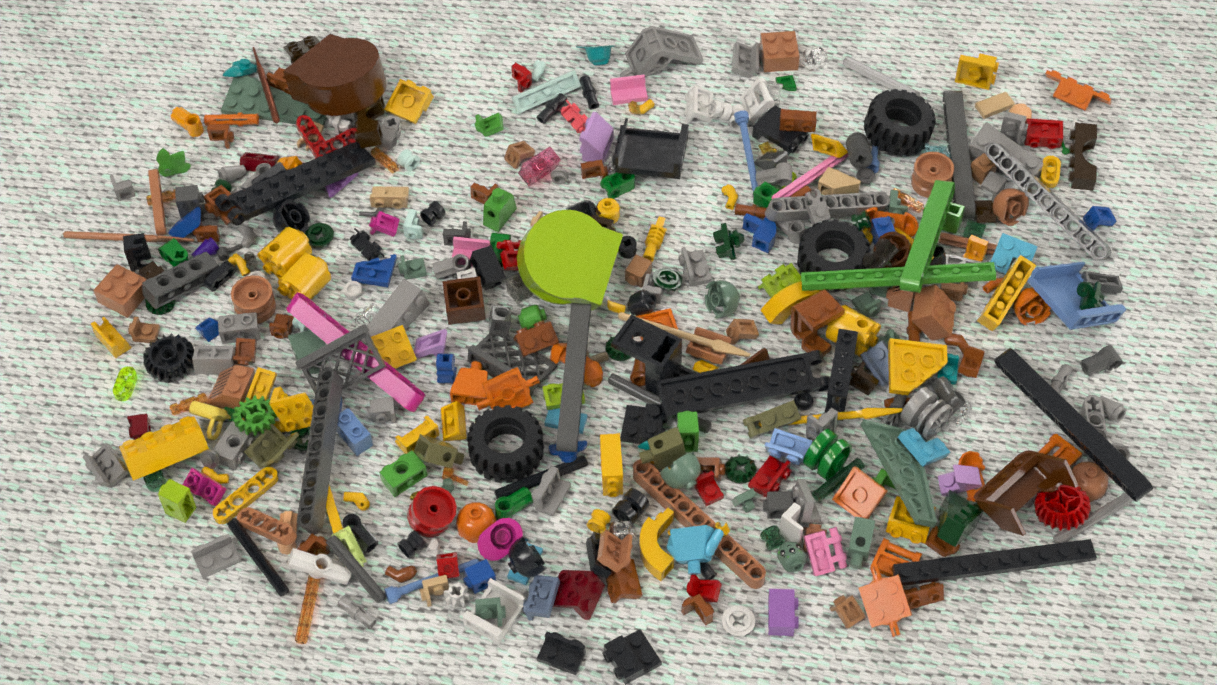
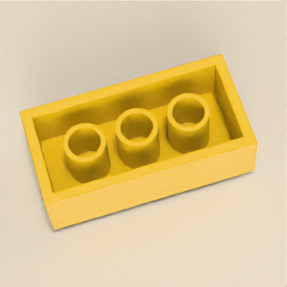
M194 416L184 417L175 424L164 425L158 431L147 432L141 438L127 440L119 446L133 481L209 449Z

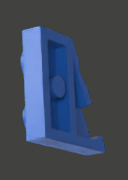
M390 255L391 258L383 260L375 258L370 261L357 262L351 277L352 281L388 288L397 261V255Z

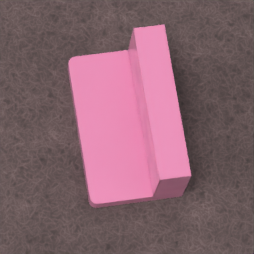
M645 75L610 79V93L613 105L647 101Z
M453 237L454 249L452 257L457 254H463L470 259L472 251L490 246V241ZM462 258L458 261L457 265H465L466 261Z

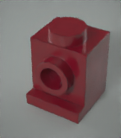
M147 413L127 416L130 424V439L136 440L141 438L143 434L151 432V422Z

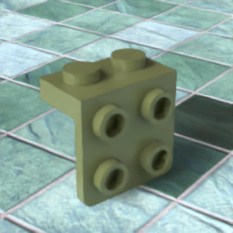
M270 424L271 429L265 428L264 434L261 433L247 447L244 453L259 468L270 467L274 462L278 463L285 456L283 452L287 448L291 449L297 443L296 438L299 434L295 432L285 437L273 424Z

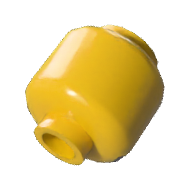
M612 198L600 200L596 206V215L614 220L615 224L620 218L619 203Z

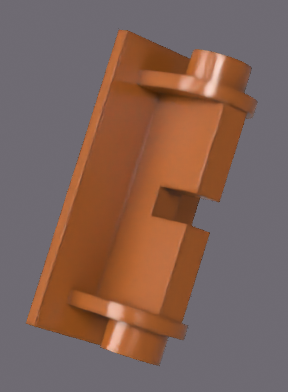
M931 582L920 586V590L916 587L904 590L910 610L944 600L943 583Z

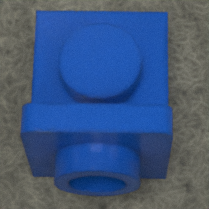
M1092 206L1083 216L1085 224L1093 231L1098 225L1113 226L1117 222L1109 207Z

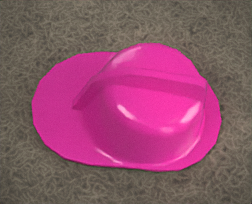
M502 518L493 523L479 536L477 544L480 554L490 561H497L505 557L509 553L511 545L523 536L520 524L511 518Z

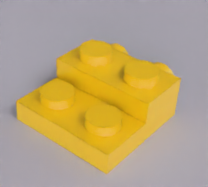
M979 53L978 58L960 55L955 82L989 90L990 84L994 85L997 75L993 74V72L997 73L999 62H996L997 57Z
M400 79L384 110L416 124L422 112L427 111L434 96L429 88L416 86L415 82L408 79L407 81Z
M896 496L885 532L890 533L895 538L904 537L910 539L912 543L925 544L930 527L915 524L901 497Z

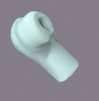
M536 60L533 65L535 70L532 73V80L534 82L539 80L546 67L545 62Z

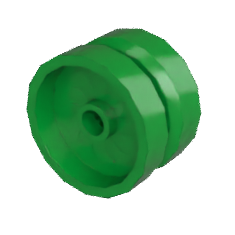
M825 429L808 448L803 464L812 471L817 469V474L828 481L843 467L852 451V445L844 439L838 440L836 433L830 429Z

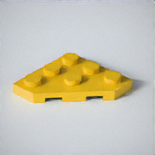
M890 338L888 341L889 393L909 395L946 366L948 362L947 345Z

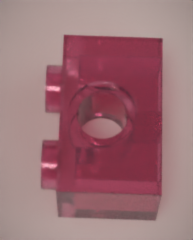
M549 146L523 163L518 174L528 186H531L556 169L561 159Z

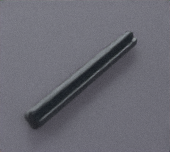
M581 455L573 462H564L554 467L558 468L561 477L586 467L588 461L585 455ZM549 469L496 489L494 491L496 499L508 497L523 487L531 489L540 485L543 474Z
M236 518L227 523L229 529L279 596L282 597L289 592L287 585Z

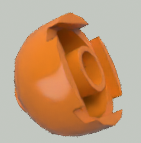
M1033 287L1022 290L1013 304L1016 317L1024 325L1035 321V324L1042 323L1051 314V308ZM1025 312H1028L1034 318L1026 317Z
M480 502L466 504L460 509L456 518V528L459 536L470 543H477L483 531L496 522V517L493 510L486 504Z

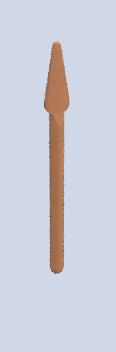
M65 231L63 233V237L69 239L123 241V236L134 235ZM145 235L147 242H168L172 238H175L178 242H194V239Z

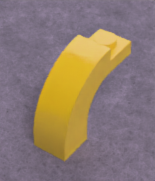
M801 281L794 283L775 294L760 311L770 324L781 325L791 315L792 306L821 290L802 291Z
M669 508L663 513L660 512L655 520L648 517L640 532L639 548L641 560L646 569L660 581L674 568V558L663 551L657 542L662 533L674 521V511Z

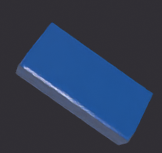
M196 207L176 222L168 231L171 237L184 238L199 227L201 208Z

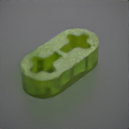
M123 367L118 373L113 387V394L118 401L128 400L133 393L138 378L133 367Z

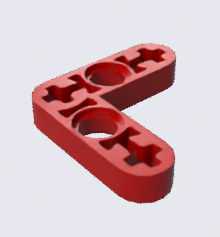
M301 115L296 120V128L315 158L323 156V154L319 155L320 150L326 151V154L336 150L333 146V143L336 141H340L343 147L347 145L346 140H348V145L356 142L353 138L350 139V135L354 136V132L357 131L356 128L348 129L325 141L309 116ZM302 121L307 123L308 132L304 125L301 126ZM310 135H316L318 137V141L311 142L309 141L308 137Z

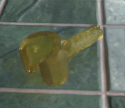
M768 141L758 145L762 154L767 152L775 153L777 151L776 148L770 147Z

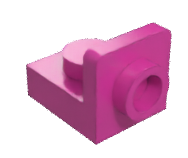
M379 211L376 217L372 216L370 220V234L374 235L377 230L394 237L400 219Z

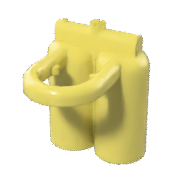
M193 401L189 407L191 414L210 419L207 429L209 440H216L221 433L223 421L231 419V416L223 408L198 401ZM215 421H218L216 432L212 436V429Z

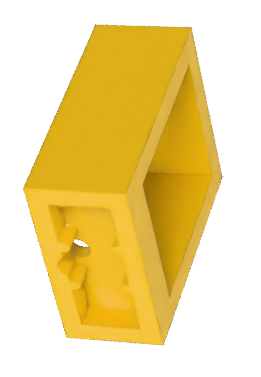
M620 433L600 434L603 496L617 497L623 495Z

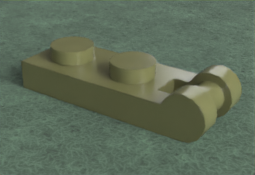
M794 400L755 416L745 418L743 424L748 428L749 438L754 439L774 431V428L779 429L801 420V416ZM760 422L762 426L759 429H756L755 423Z

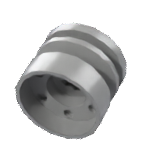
M923 387L907 402L901 412L900 419L910 427L917 426L916 431L922 434V437L926 440H930L946 425L952 415L953 407L946 404L944 400L936 401L937 395L929 388Z

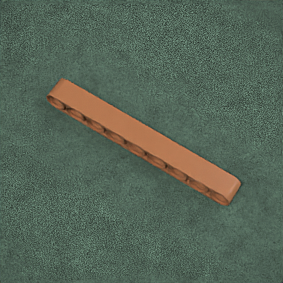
M640 459L635 461L633 464L634 481L664 509L669 508L674 511V518L684 527L708 525L714 528V530L716 529L715 522L679 489L668 486L660 476V472L650 462L642 464ZM730 535L723 536L714 555L749 587L753 589L761 588L765 582V568ZM729 548L730 551H724L723 549ZM742 561L746 564L740 565L737 562ZM752 575H758L760 578H753Z

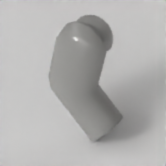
M241 224L238 227V231L244 238L241 244L249 248L255 241V233L246 225Z

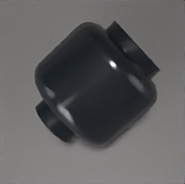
M644 289L632 294L629 297L627 306L631 314L639 316L653 312L657 300L653 293Z

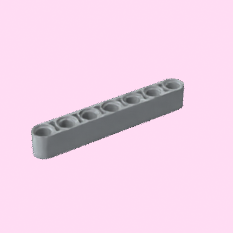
M884 192L821 195L820 202L826 201L831 218L851 217L853 214L858 215L862 211L877 207L878 211H885L890 198ZM805 196L774 198L770 201L765 211V216L768 220L774 222L808 220L810 217L806 207L811 204L806 200Z

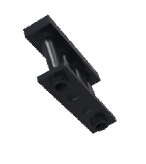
M838 330L825 413L831 408L837 412H845L858 336L856 331Z

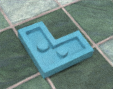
M1002 233L991 262H994L996 272L1006 275L1012 258L1017 259L1022 255L1032 262L1038 246Z
M914 428L901 432L897 437L922 467L941 460L950 454L948 448L939 438L925 442Z

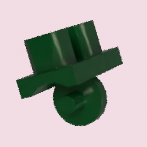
M726 223L721 224V230L713 232L716 244L724 242L723 245L715 247L718 257L729 256L731 260H735L734 245L735 248H739L740 244L745 240L744 235L738 233L737 230L731 233Z
M1099 281L1095 282L1094 286L1089 282L1078 284L1076 290L1077 294L1081 297L1079 306L1081 310L1103 307L1101 302L1105 296L1100 292L1102 285Z

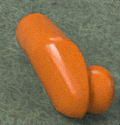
M996 278V280L988 282L983 286V290L989 294L999 286L1003 278Z

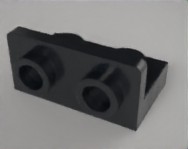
M546 632L545 641L537 656V661L577 675L586 654L585 645L579 640L564 638L557 632Z

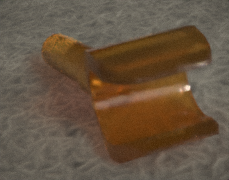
M444 467L443 480L450 478L465 486L468 485V481L453 475V468Z

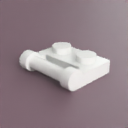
M763 77L758 78L740 97L745 111L748 112L749 121L753 123L768 108H772L775 105L774 99L770 97L767 89L766 79ZM759 90H761V93L763 95V101H761L760 96L758 94Z

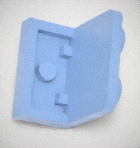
M774 428L770 443L766 442L765 448L770 453V456L778 459L783 456L791 461L792 464L799 465L800 462L803 463L804 456L813 441Z

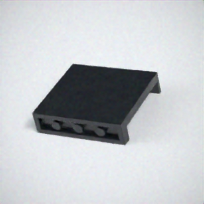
M625 118L624 125H620V134H618L615 154H613L612 165H615V173L680 179L688 142L689 125L682 124L680 133L628 128V118Z

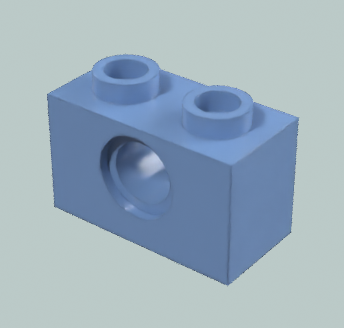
M347 408L339 413L336 432L354 454L358 456L372 447L371 434L352 411Z

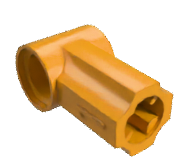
M176 107L172 110L171 119L186 129L190 136L198 137L203 134L204 128L197 114H191L182 107Z

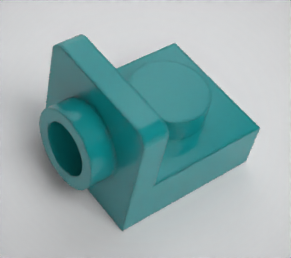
M947 353L948 362L946 366L937 372V378L944 376L951 384L956 385L959 356Z

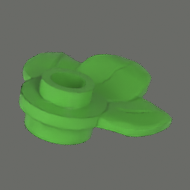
M162 148L156 157L160 175L167 177L187 172L191 165L185 162L184 151L170 155L166 149Z

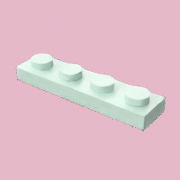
M572 70L511 98L517 112L522 113L554 99L559 93L565 94L581 87L576 71Z

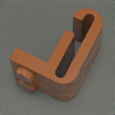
M823 289L791 307V332L798 340H801L805 331L811 329L814 332L843 316L845 310Z

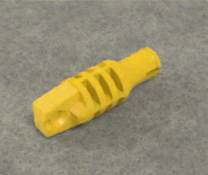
M661 216L658 217L656 225L651 224L645 240L646 249L642 257L652 262L656 251L662 245L667 228H663L666 218Z

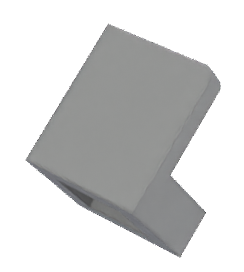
M990 171L982 182L981 188L993 193L992 202L996 195L1004 190L1007 178Z
M110 176L118 202L136 196L130 179L116 183L114 176Z
M646 273L642 290L645 289L653 293L657 300L656 304H660L664 289L655 287L654 283L650 282V274Z

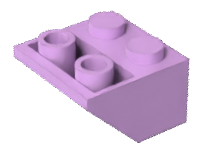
M592 112L591 117L586 120L585 131H582L579 141L582 142L580 153H582L583 161L602 159L604 163L614 139V128L597 112Z

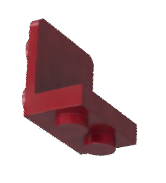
M560 571L558 575L560 584L553 607L573 608L582 619L590 620L605 584L593 571Z

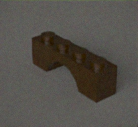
M383 96L369 107L356 112L358 121L355 122L357 131L354 132L356 142H359L361 149L382 145L383 133L379 121L375 119L385 113Z
M1075 122L1074 129H1070L1069 140H1072V143L1069 145V154H1072V157L1069 158L1068 167L1072 168V171H1069L1068 182H1071V189L1093 191L1096 183L1097 166L1089 163L1084 158L1083 153L1094 149L1097 140V124Z

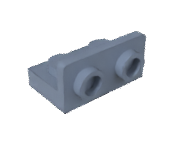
M883 340L869 351L863 352L860 356L863 359L862 361L866 363L865 367L870 369L873 377L879 380L878 385L888 386V345Z
M534 576L533 582L529 584L528 599L523 604V612L528 620L533 621L534 616L550 618L560 584L558 577Z

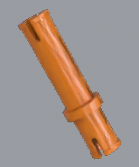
M238 112V114H205L204 123L205 126H208V124L238 125L239 127L251 124L258 125L259 115L243 114L242 112Z

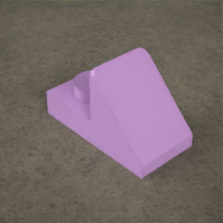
M443 329L417 338L414 348L415 356L421 358L434 354L437 357V353L444 354L447 330Z
M955 464L953 465L954 472L938 476L942 496H946L949 489L955 493H960L982 487L978 467Z

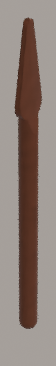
M252 47L257 64V72L273 122L278 124L280 118L265 71L261 66L255 48Z

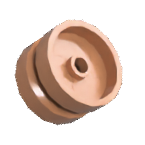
M939 152L921 154L917 157L913 167L911 185L914 191L920 196L929 198L936 180L952 182L954 174L953 162L945 154Z
M251 275L238 280L232 287L230 294L236 314L256 312L257 324L270 319L275 313L276 302L272 286L267 279Z

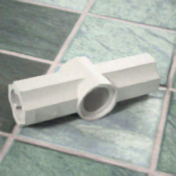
M293 548L288 558L287 567L307 572L315 579L323 577L346 585L351 576V572L344 564L332 561L325 554L313 555ZM316 564L321 565L323 569L318 568Z

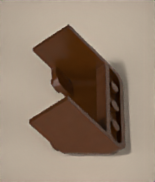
M1028 450L1018 454L974 495V499L977 505L1001 529L1024 536L1026 532L1016 514L1019 509L1039 491L1052 493L1061 484L1076 488L1078 483L1066 459Z

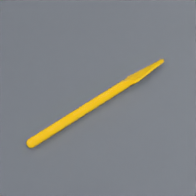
M864 408L857 411L838 412L837 420L871 419L899 413L903 409ZM816 414L812 416H814L816 419H819V417L822 414ZM809 415L801 416V420L789 425L805 424Z

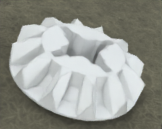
M735 605L724 612L722 626L726 633H730L734 637H744L748 633L751 634L755 627V616L749 608ZM744 617V619L742 620V626L740 624L733 626L735 624V618L737 620H740Z

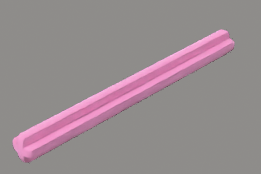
M848 153L841 158L830 156L778 191L771 199L792 196L795 192L823 175L828 167L833 168L848 158Z

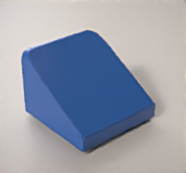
M211 317L195 327L208 342L219 335L218 321Z

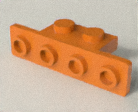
M1047 70L1045 73L1046 77L1059 82L1053 94V97L1083 111H1086L1092 98L1108 105L1112 103L1111 98H1109L1110 95L1100 91L1098 93L1093 91V87L1087 84L1082 86L1071 77L1066 79L1055 70L1051 72Z

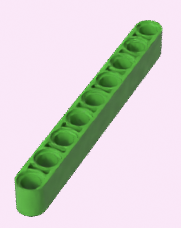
M936 180L901 275L900 290L921 292L953 199L955 182Z

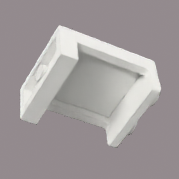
M490 578L488 588L480 599L500 597L501 606L505 605L506 618H502V626H498L497 618L482 619L476 616L475 607L471 612L466 611L463 616V623L465 627L499 645L523 611L525 597L520 591H513L507 588L503 582Z

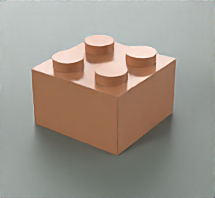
M795 31L761 33L760 51L763 71L798 70L800 56Z
M116 264L93 291L98 303L128 318L145 299L142 291V282L147 279Z
M936 284L923 287L920 293L915 292L911 321L932 341L952 336L956 305Z

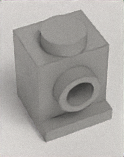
M393 397L371 399L370 407L367 408L368 419H372V422L385 423L392 420V424L396 423Z

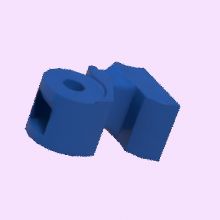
M437 353L436 375L438 383H454L457 373L454 354Z

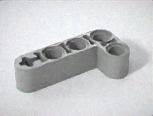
M1088 395L1084 399L1081 415L1108 440L1102 401L1096 395ZM1113 445L1127 460L1129 459L1130 452L1126 447ZM1087 456L1088 461L1094 462L1091 458Z

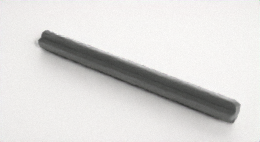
M614 373L608 378L610 385L645 403L661 405L659 396ZM698 417L699 430L708 433L711 429V423Z

